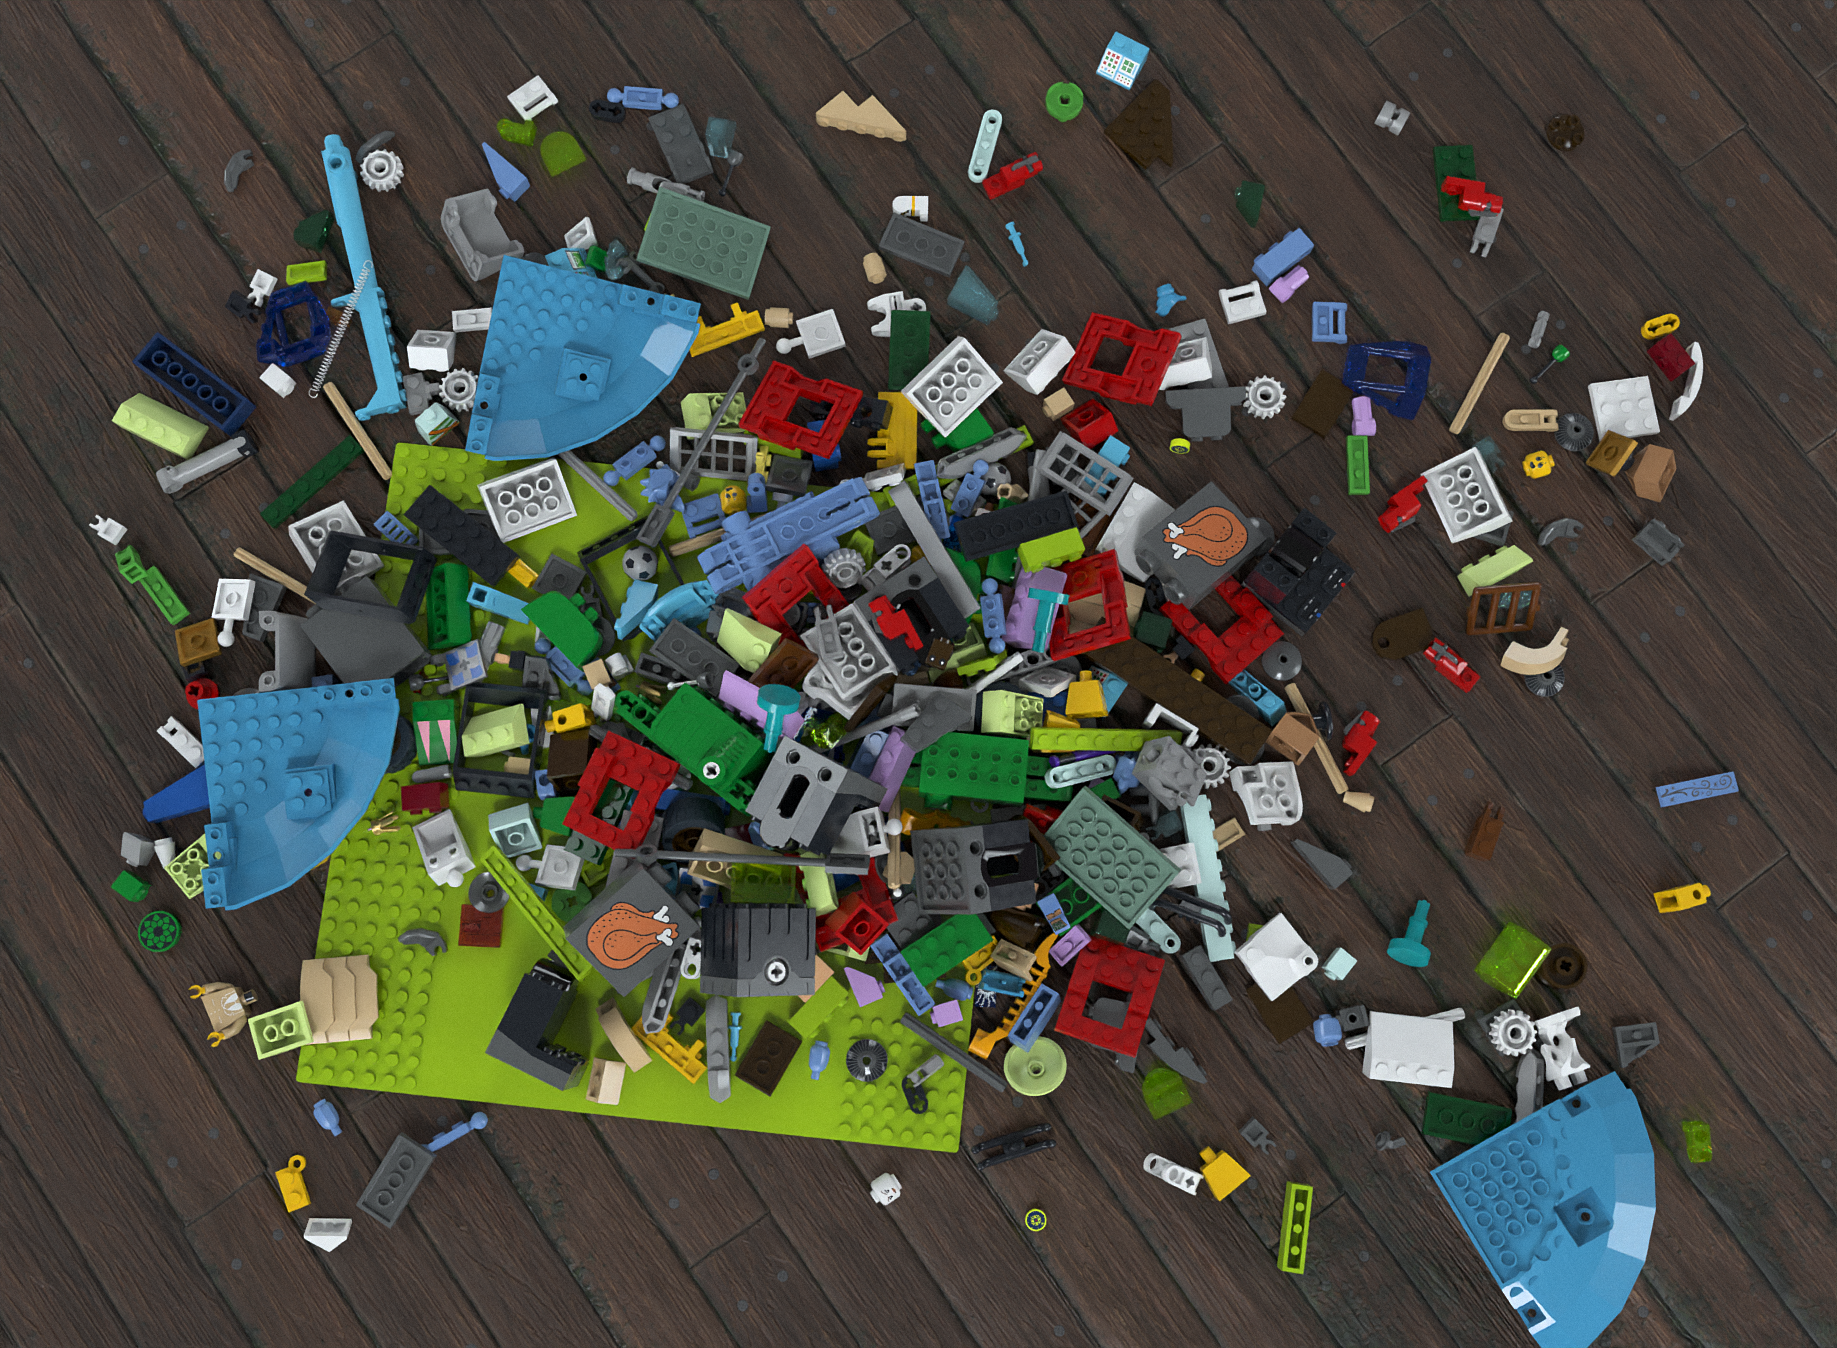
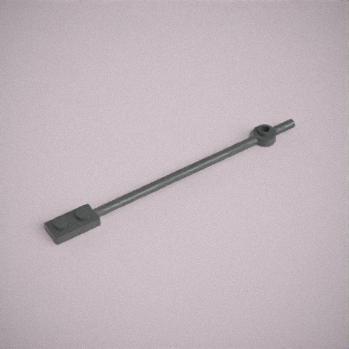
M759 337L750 354H745L739 359L738 368L740 372L662 506L656 504L636 537L640 542L652 547H656L675 514L670 509L745 377L757 371L759 362L756 358L766 343L763 338Z
M651 844L641 845L637 849L615 848V857L637 858L639 863L645 865L652 864L657 859L815 866L825 867V873L868 875L870 855L830 853L826 858L662 851L657 850V847Z

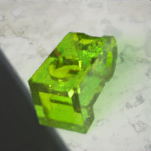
M503 118L497 123V130L503 140L533 146L537 132L533 121L526 120L525 124H520Z
M836 711L829 716L828 720L819 729H814L810 735L819 748L832 749L845 736L847 731L843 727L849 720Z
M1701 1120L1682 1122V1130L1685 1132L1688 1145L1687 1153L1689 1160L1692 1163L1711 1161L1712 1147L1709 1124Z

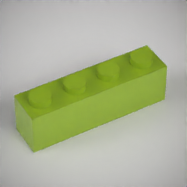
M1287 1181L1277 1263V1267L1282 1271L1298 1274L1304 1273L1313 1187L1308 1184Z

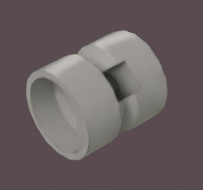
M1386 101L1374 124L1382 128L1388 127V131L1399 135L1411 112L1403 108L1396 109L1395 104Z

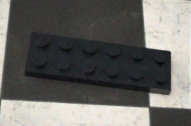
M431 485L426 488L403 514L492 587L497 585L520 558L516 552Z
M1067 491L953 523L965 562L1014 549L1022 543L1075 527L1079 529Z

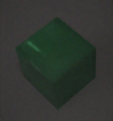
M1143 611L1139 620L1136 621L1133 630L1134 638L1155 652L1162 653L1166 646L1173 619Z
M1101 906L1098 910L1091 936L1123 945L1126 944L1130 929Z

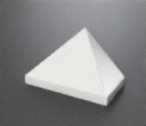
M309 1218L304 1239L330 1252L347 1239L352 1219Z

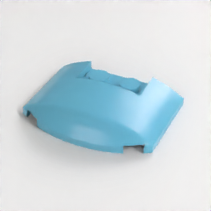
M707 580L678 586L663 595L652 605L639 627L654 642L657 641L673 618L688 628L696 627L709 618L710 611H715L712 605L716 603L719 594L714 593Z

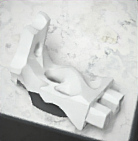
M1579 1007L1534 1021L1538 1031L1536 1045L1546 1061V1080H1554L1558 1090L1572 1086L1568 1077L1569 1074L1574 1085L1588 1081L1584 1069L1590 1068V1065L1579 1055L1575 1038H1570L1565 1031L1567 1021L1580 1015ZM1554 1036H1557L1559 1039L1558 1046L1553 1042Z

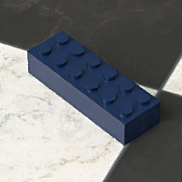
M159 332L153 336L132 361L142 371L230 437L235 434L256 409V406Z

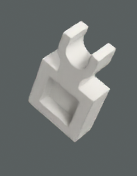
M258 269L249 286L254 290L247 298L252 303L257 298L255 305L261 307L264 294L270 296L278 279Z
M96 515L95 517L99 519V523L97 525L90 523L89 526L99 531L97 533L99 536L117 545L128 529L110 518L106 521Z

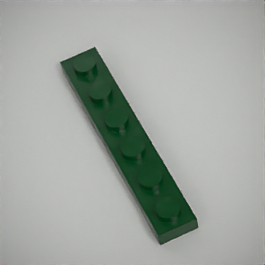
M349 435L264 509L260 515L273 529L278 528L360 456L364 449Z

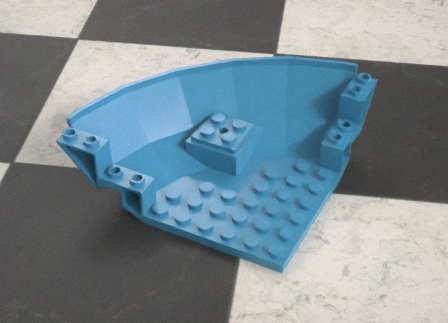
M503 255L465 451L485 455V459L492 461L547 458L594 442L638 415L674 378L699 333L700 324L697 323L701 303ZM648 298L654 299L653 305H648ZM585 373L587 379L581 381L579 378L580 374ZM481 402H487L488 407L482 409L480 407Z
M394 678L197 700L212 823L204 825L209 867L202 869L201 873L206 909L225 907V910L238 909L290 887L332 854L367 811L390 764L400 711L399 699H396ZM349 689L354 693L352 697L347 696ZM307 788L312 790L311 796L305 794ZM217 851L221 853L220 859L215 857Z
M1614 1071L1539 1109L1430 1171L1513 1308L1518 1311L1529 1332L1541 1348H1587L1622 1311L1646 1260L1656 1211L1654 1152L1637 1099L1630 1088L1626 1089ZM1574 1100L1580 1101L1581 1105L1579 1108L1573 1107L1572 1102ZM1583 1212H1587L1590 1215L1588 1221H1584L1581 1218ZM1529 1309H1534L1536 1311L1535 1317H1530L1528 1315Z

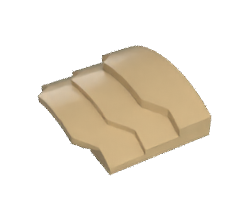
M1124 581L1128 608H1126L1130 635L1133 636L1145 588ZM1102 593L1068 603L1071 625H1069L1070 634L1095 627L1102 616L1105 618Z
M369 955L303 960L300 1001L304 1003L314 1042L309 1044L373 1038L372 1025L379 1018L378 974L370 968Z

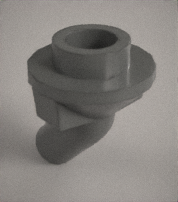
M1388 1131L1379 1133L1375 1138L1376 1149L1379 1151L1406 1145L1403 1137L1391 1140Z

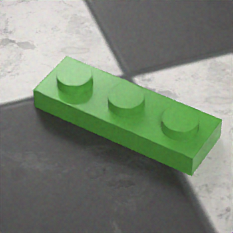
M1347 436L1348 495H1368L1370 493L1367 436Z
M152 566L147 570V575L139 579L172 625L177 624L191 614L157 567Z

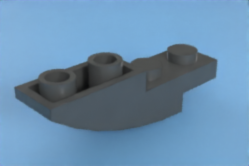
M1147 1018L1145 1029L1153 1038L1147 1044L1150 1049L1166 1065L1179 1074L1203 1084L1208 1082L1205 1078L1207 1074L1200 1065L1196 1066L1192 1061L1194 1056L1187 1047L1183 1049V1047L1179 1046L1174 1050L1172 1048L1175 1046L1168 1036L1164 1037L1160 1032L1162 1027L1155 1018L1153 1020Z

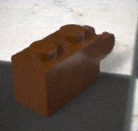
M1490 801L1486 803L1482 815L1476 819L1464 851V855L1481 862L1491 860L1504 824L1502 819L1505 808L1500 806L1496 811L1495 817H1489L1493 809V803Z

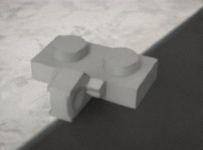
M422 372L402 376L411 416L423 413L425 409L430 407L429 400L432 399V396L442 392L439 388V383L430 384L429 381L425 382Z

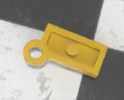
M991 935L994 939L992 942L961 962L965 969L968 970L965 973V980L968 984H979L982 978L980 972L994 961L991 958V954L999 943L994 935ZM972 973L976 974V979L974 981L970 979V975Z
M302 1155L291 1157L288 1163L289 1167L275 1172L288 1212L311 1204L301 1171L306 1167V1159ZM295 1160H299L301 1162L300 1167L297 1168L294 1166Z

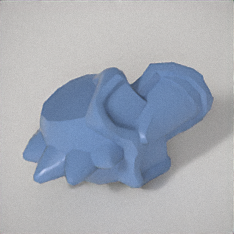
M665 464L660 469H650V478L640 481L646 487L640 495L647 496L649 503L656 502V504L662 506L679 478L677 473L671 470L668 464ZM678 495L670 509L686 514L685 506Z
M1126 751L1123 756L1117 753L1114 757L1117 766L1113 778L1118 783L1120 795L1128 788L1137 787L1140 783L1132 772L1141 751Z

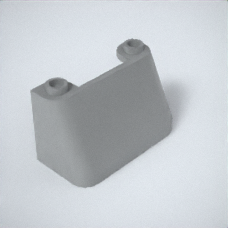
M488 188L446 199L441 214L442 227L474 281L482 280L501 270L503 255L521 259L524 254L523 245L517 240L510 241L496 218L494 212L497 201L491 195Z
M259 611L260 626L266 631H275V671H267L260 676L259 692L312 687L311 677H316V646L300 626L308 618L276 611Z

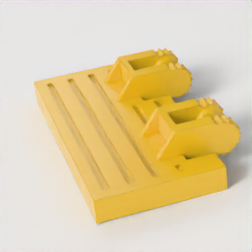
M878 392V399L887 400L892 405L893 411L888 430L880 429L877 438H871L867 441V444L871 446H886V450H871L867 452V456L871 458H886V460H877V470L904 463L906 470H915L914 464L917 457V409L902 392Z

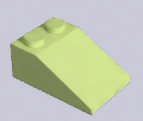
M727 608L724 613L717 643L744 669L755 673L778 647L782 634Z
M303 1001L248 1019L259 1060L314 1042Z

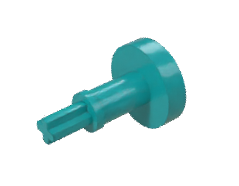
M1029 587L1027 598L1039 600L1035 625L1033 626L1035 636L1032 651L1044 653L1047 633H1051L1055 604L1068 605L1070 595Z
M769 684L762 686L758 690L757 704L768 712L766 724L764 725L766 737L763 749L768 750L769 753L776 751L778 736L783 732L784 715L795 713L799 709L800 694L788 686Z
M1418 900L1414 916L1409 918L1405 938H1394L1389 942L1388 955L1400 963L1414 967H1425L1429 963L1431 952L1421 944L1425 928L1428 925L1426 917L1430 908V903H1427L1426 900Z

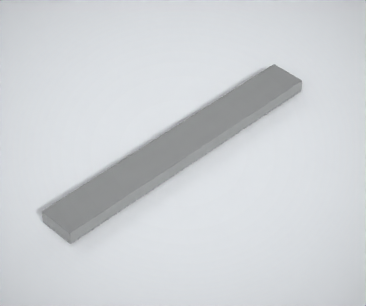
M904 480L888 492L942 585L964 619H966L981 607L908 483Z

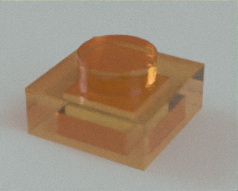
M328 307L326 315L331 319V323L339 326L338 324L344 325L340 321L346 322L341 318H347L343 315L346 313ZM351 318L350 320H347L349 323H345L347 327H349L352 322Z

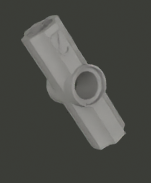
M489 621L480 639L486 670L494 663L495 653H498V645L506 629Z

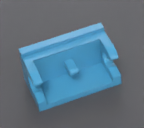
M989 969L981 971L982 978L978 989L1016 997L1024 996L1022 985L1025 984V979L1017 975Z

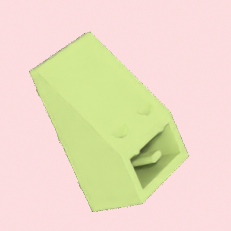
M743 392L736 393L715 431L728 433L745 431L738 424L746 411ZM727 393L688 394L681 401L685 428L706 430Z
M1004 690L983 692L981 733L1030 738L1031 727H1042L1043 698Z
M205 834L164 867L189 899L204 891L201 870L209 867ZM217 851L215 857L220 859L221 853Z

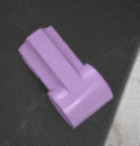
M1298 265L1285 277L1277 279L1270 286L1269 290L1281 303H1284L1293 295L1298 287L1308 280L1307 271Z
M1366 396L1354 398L1352 400L1354 417L1352 421L1353 436H1374L1376 422L1372 418L1370 398Z

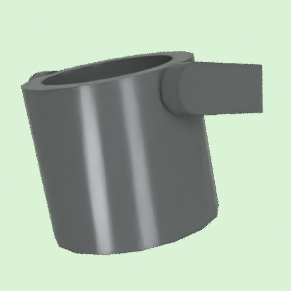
M799 601L782 615L790 627H793L798 622L797 631H794L796 635L801 634L803 626L806 625L809 609L806 603ZM797 605L804 606L801 614Z

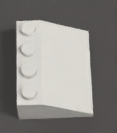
M958 336L901 392L944 437H947L1003 382L964 337Z
M1476 447L1420 474L1421 476L1424 475L1428 480L1425 486L1452 543L1493 531L1513 521L1487 465Z
M553 457L477 485L498 537L503 543L577 516L557 460Z
M1134 482L1093 555L1115 549L1118 554L1120 570L1146 583L1150 575L1145 574L1136 563L1137 555L1134 552L1142 537L1174 512L1175 509L1153 492Z
M344 500L288 526L289 536L312 573L329 531L333 530L365 536ZM351 550L334 595H341L339 588L350 578L359 576L363 579L382 569L384 565L378 555Z
M853 603L834 614L844 657L826 662L823 661L816 626L800 635L808 649L818 654V664L842 700L872 690L892 672L896 676L898 675L894 663Z
M1370 1011V1025L1367 1031L1362 1070L1364 1075L1369 1079L1452 1088L1454 1074L1453 1021Z

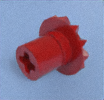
M207 678L195 680L185 688L187 701L195 709H198L197 700L218 698L220 694L218 685Z

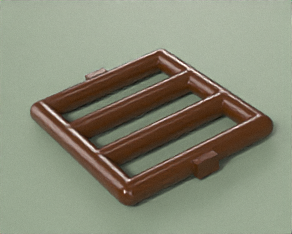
M1540 582L1475 587L1470 607H1467L1466 610L1468 617L1466 634L1470 636L1531 630L1536 611L1540 610L1539 597L1542 584ZM1532 590L1525 623L1514 624L1521 591ZM1512 592L1506 624L1495 625L1501 593ZM1492 594L1486 626L1475 627L1480 596Z

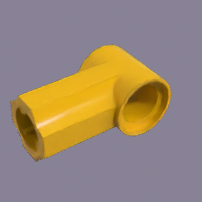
M520 559L508 571L527 589L534 585L539 576Z

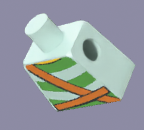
M437 402L428 409H425L415 419L418 432L431 446L460 423L446 407Z

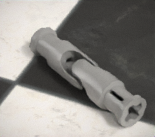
M633 167L629 170L627 176V184L629 185L636 184L644 190L657 194L658 190L655 189V185L657 182L663 181L660 187L704 202L705 191L701 190L699 192L690 189V186L673 183L669 179L648 172L645 174L636 171V168Z

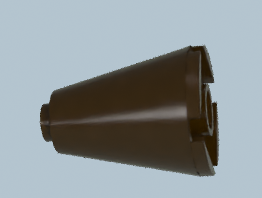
M1013 908L989 911L987 915L989 922L998 932L1014 945L1027 951L1035 948L1043 933V929L1040 928L1041 924L1046 925L1047 921L1043 916Z

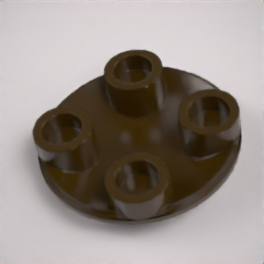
M1567 114L1554 117L1547 126V138L1550 144L1560 151H1572L1578 148L1584 141V128L1580 118L1577 115Z

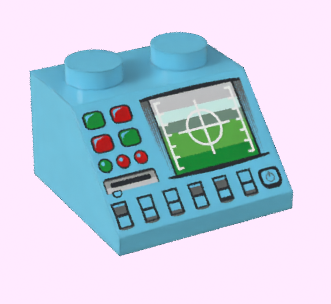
M562 248L545 255L550 267L597 278L593 268L585 264L587 254L584 248Z

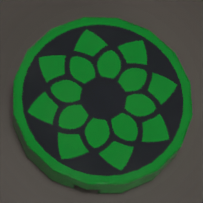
M155 911L144 917L138 927V938L143 947L152 952H165L174 947L181 937L182 928L180 922L176 919L177 917L167 911Z

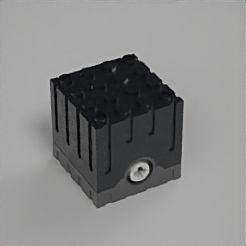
M709 903V907H701L700 975L702 976H700V993L732 997L815 995L816 908H808V904Z

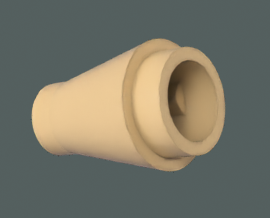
M1346 791L1343 802L1365 813V811H1371L1375 797L1370 796V793Z

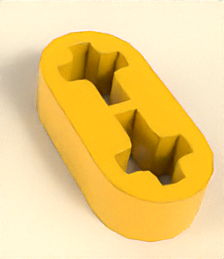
M1666 314L1651 319L1641 327V334L1649 340L1670 334L1679 327V318L1675 314ZM1667 321H1668V322H1672V324H1673L1672 326H1670V325L1663 326V324L1666 323ZM1649 327H1650V328H1655V327H1657V329H1656L1654 332H1653V331H1648V328H1649Z

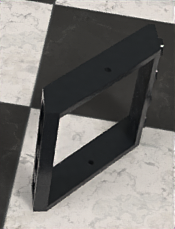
M648 515L577 552L614 625L617 618L588 564L637 539L636 537L645 524ZM660 539L658 544L680 585H684L679 572ZM638 625L622 640L623 642L631 640L643 631Z
M332 530L329 531L304 595L322 609L411 624L416 621L437 558L421 546ZM351 550L413 561L397 607L334 595Z
M480 682L466 685L452 770L456 790L535 799L537 791L535 772L540 770L546 732L545 721L548 719L549 712L547 689ZM475 703L502 706L523 704L524 708L538 709L528 774L465 768L466 756H464L462 735L470 719L473 717Z

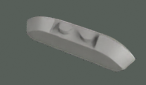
M1010 427L984 441L948 455L939 460L937 477L943 479L961 478L966 476V473L973 471V464L977 460L993 463L1001 457L1004 459L1021 446L1027 435Z
M688 940L655 968L642 1010V1023L646 1034L660 1032L665 1026L681 977V964Z
M714 995L706 1001L708 1084L710 1098L721 1103L731 1096L728 1004L726 999Z
M1534 1048L1526 1049V1054L1521 1056L1517 1066L1516 1077L1518 1078V1083L1516 1085L1518 1099L1515 1106L1517 1120H1514V1124L1543 1108L1545 1059Z

